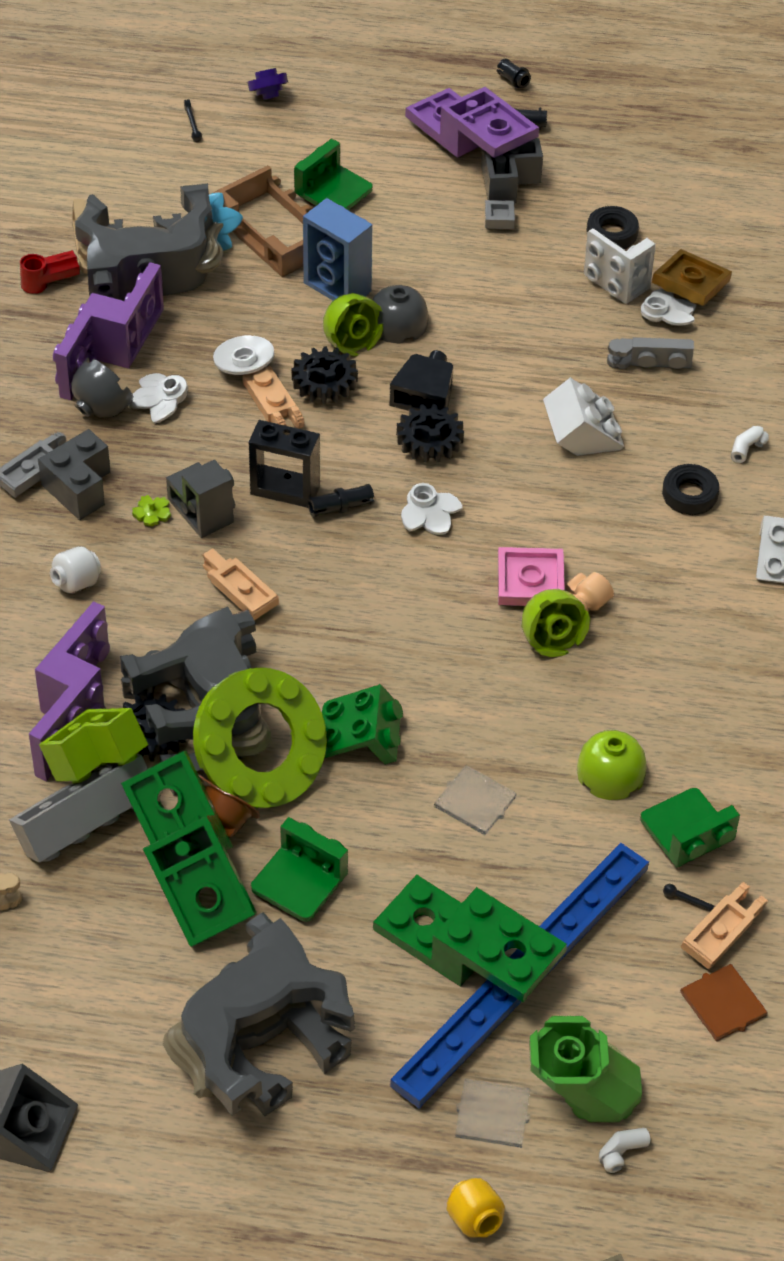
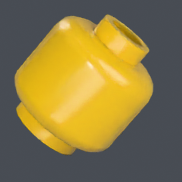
M471 1178L461 1181L453 1187L447 1200L446 1209L450 1218L463 1234L470 1238L488 1237L500 1228L503 1222L505 1205L501 1197L487 1181L481 1178Z

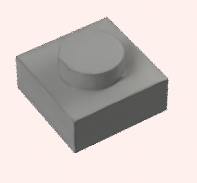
M485 200V228L514 229V201Z

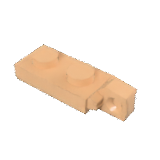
M213 548L203 554V568L208 572L207 577L211 583L242 611L249 610L254 621L279 605L278 595L237 558L225 560Z

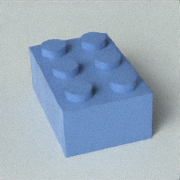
M328 198L303 216L304 284L333 301L339 296L351 293L363 296L368 295L372 290V224Z

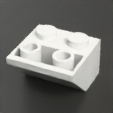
M570 377L543 399L557 444L576 456L618 451L624 447L620 435L622 430L615 421L612 403L605 396L600 397L595 394L585 383L580 384Z

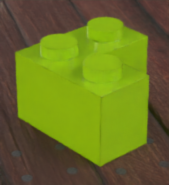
M132 708L87 709L39 744L55 780L72 781L73 784L87 780L92 775L91 771L99 765L106 763L125 765L134 761L138 757L137 753L148 745Z

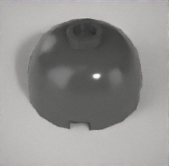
M391 285L381 289L375 295L373 301L382 309L377 320L378 324L383 323V332L380 339L399 344L404 343L405 338L413 337L414 341L426 332L429 316L425 299L416 289L405 285Z
M86 358L73 375L71 387L72 394L77 400L75 407L87 417L91 414L98 418L117 416L133 401L134 396L127 386L122 390L117 383L120 378L95 359L90 362V359Z

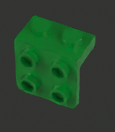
M332 138L294 166V192L316 206L328 198L349 210L373 191V184L340 165V143Z
M381 684L328 700L323 704L322 715L327 738L324 759L368 746L385 765L397 761L398 746L400 745V721L403 717V709L400 702L394 699Z
M690 788L642 811L640 816L641 823L676 868L735 840L740 814L733 805L717 812L698 788Z
M288 817L280 826L281 847L252 881L251 891L301 921L308 922L348 875V849L339 841L328 839L317 833L310 825L303 822L299 823Z

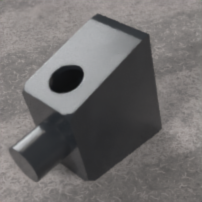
M439 350L432 351L429 357L418 354L411 355L390 383L389 406L407 411L410 408L419 411L421 404H424L427 409H431L433 404H437V410L448 407L453 386L454 365L447 362V356Z

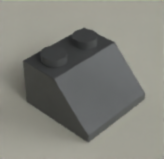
M23 1063L0 1070V1159L47 1172L53 1168L78 1104Z

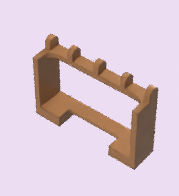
M268 165L213 192L223 194V207H228L238 212L239 206L265 193H269L302 224L303 216L313 209L309 204L300 207L293 201L296 198V193L292 189L283 192L278 187L281 184V180L277 176H272L271 167ZM245 219L232 231L281 277L303 267V240L287 247L274 235L268 238L263 237Z

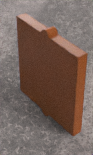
M732 964L711 974L704 973L701 979L680 990L682 996L715 1041L738 1030L744 1032L746 1026L762 1019L768 1013Z

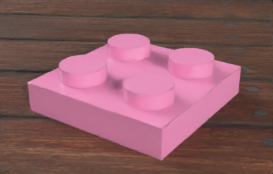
M498 547V605L526 606L527 602L535 594L543 590H565L563 549Z

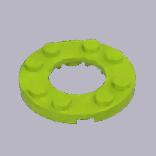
M250 668L230 674L209 690L196 714L193 729V745L200 769L203 768L213 785L242 799L254 808L280 806L303 794L316 779L326 752L325 722L315 698L296 678L276 669ZM253 704H268L277 708L291 729L292 745L287 758L280 766L269 772H257L246 767L238 759L232 746V728L235 720L246 707Z

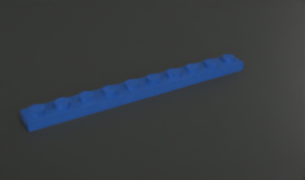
M620 842L539 926L567 944L565 954L554 967L648 870L649 861ZM516 949L509 958H522L524 953ZM486 980L390 1079V1087L420 1109L510 1015L521 1001L494 983Z

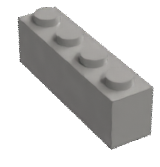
M137 754L138 757L134 761L125 765H118V763L101 765L91 771L92 775L87 780L77 784L70 783L9 819L25 855L39 863L51 861L60 855L61 849L70 844H78L90 837L91 831L100 826L113 824L120 818L119 815L130 808L133 809L121 783L148 769L142 755Z

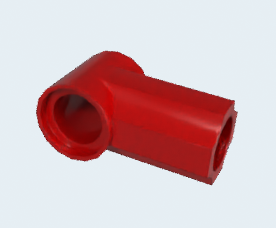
M73 250L48 257H43L39 254H27L20 260V285L25 292L31 294L43 292L47 288V283L80 274V266Z

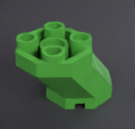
M551 1016L539 1032L536 1030L530 1035V1071L552 1090L564 1097L565 1102L572 1107L573 1113L580 1119H586L588 1122H620L622 1119L628 1118L642 1099L640 1067L610 1044L607 1040V1035L599 1030V1033L591 1028V1022L585 1017Z

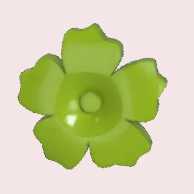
M149 495L141 496L138 507L132 508V516L138 521H143L145 526L158 525L159 521L166 522L171 517L170 509L168 508L169 500L166 497H156L153 501Z

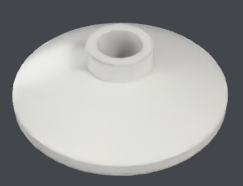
M251 335L235 337L217 347L213 355L214 364L219 370L228 374L244 375L254 373L265 368L273 360L274 348L268 340L262 337Z

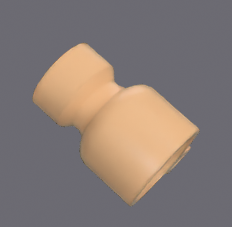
M596 572L591 573L587 577L583 573H578L565 584L566 590L584 604L587 612L588 610L596 611L614 596V591L609 581L603 575Z

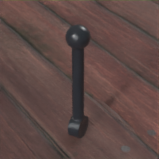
M190 99L184 100V108L187 111L193 131L191 138L194 141H200L202 133L197 129Z
M666 884L663 888V893L667 897L675 896L710 912L715 907V905L677 890L673 884Z

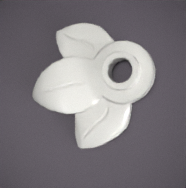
M661 288L653 291L645 299V302L641 305V314L652 322L664 321L671 325L684 326L694 322L695 318L691 314H693L696 304L685 299L674 298L673 292H667Z
M160 373L146 375L139 380L142 388L133 393L134 398L129 407L131 409L150 408L151 419L154 424H157L170 417L177 410V405L186 398L188 391L187 382L179 375L168 377Z
M419 483L409 491L407 505L402 509L401 519L404 527L409 531L417 530L423 526L426 531L432 534L444 535L449 532L451 527L449 514L459 512L463 509V506L454 495L450 493H437L432 485Z

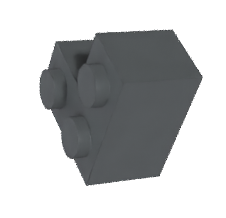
M535 138L495 158L482 149L481 169L487 200L514 201L515 204L517 203L518 184L541 183L543 153L539 138Z
M90 429L38 458L41 485L78 520L85 518L105 505L102 477L111 472L108 445Z
M215 459L204 465L197 462L166 477L168 500L200 538L206 537L234 523L233 508H235V501L232 491L234 479L229 470L223 469Z

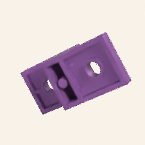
M486 87L463 97L448 88L406 107L405 117L457 158L479 147L495 158L539 137V127Z
M149 262L145 271L138 275L133 291L127 293L124 301L92 293L87 302L80 306L76 320L73 324L68 325L61 344L56 345L53 352V361L56 362L57 369L55 382L59 387L60 398L72 400L71 383L73 375L86 358H89L90 362L95 359L130 368L164 310L161 265Z
M94 601L35 668L40 712L45 715L29 733L35 776L46 782L53 774L39 744L85 710L106 709L104 706L101 671L95 665L107 657L110 645L108 644L105 607Z

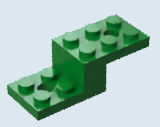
M182 751L121 783L150 842V845L144 847L143 851L190 947L257 914L227 853V850L233 848V845L187 751ZM166 789H172L178 795L177 805L170 810L164 808L160 801L161 794ZM204 887L212 888L217 894V902L212 908H206L199 902V893Z
M417 874L373 921V930L458 986L461 987L475 971L521 1002L527 999L565 954L567 948L565 942L478 887L461 903ZM425 915L432 918L433 922L430 925L422 926L417 924L414 919ZM517 948L524 953V956L512 959L505 954V951Z

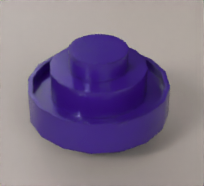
M276 68L255 72L256 79L247 82L249 91H256L257 96H263V100L279 97V91L284 90L283 84L289 83L287 73L277 74Z

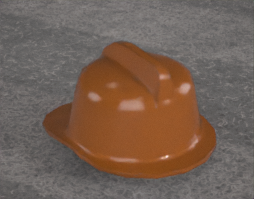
M199 775L229 838L233 837L249 818H260V813L250 804L230 793L222 791Z

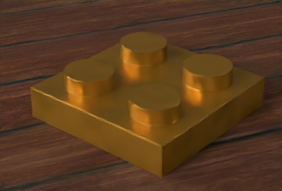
M680 249L654 272L651 283L662 287L667 292L680 295L691 303L704 306L730 282L732 271Z

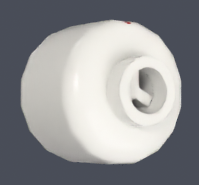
M74 547L63 551L53 559L50 570L51 580L66 593H76L92 587L98 580L101 572L100 561L94 552L89 551L85 547Z

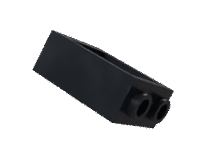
M258 420L248 442L250 495L308 508V497H315L320 488V433ZM264 451L303 460V473L265 465Z

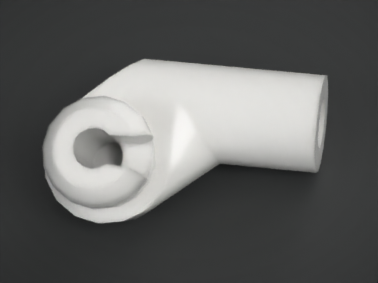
M752 426L736 437L730 456L732 461L743 463L746 460L749 447L753 443L757 447H762L763 444L767 443L769 434L763 431V427Z
M646 1128L615 1132L599 1152V1162L604 1164L605 1170L610 1173L621 1170V1166H624L622 1155L626 1150L648 1147L650 1144L648 1130Z

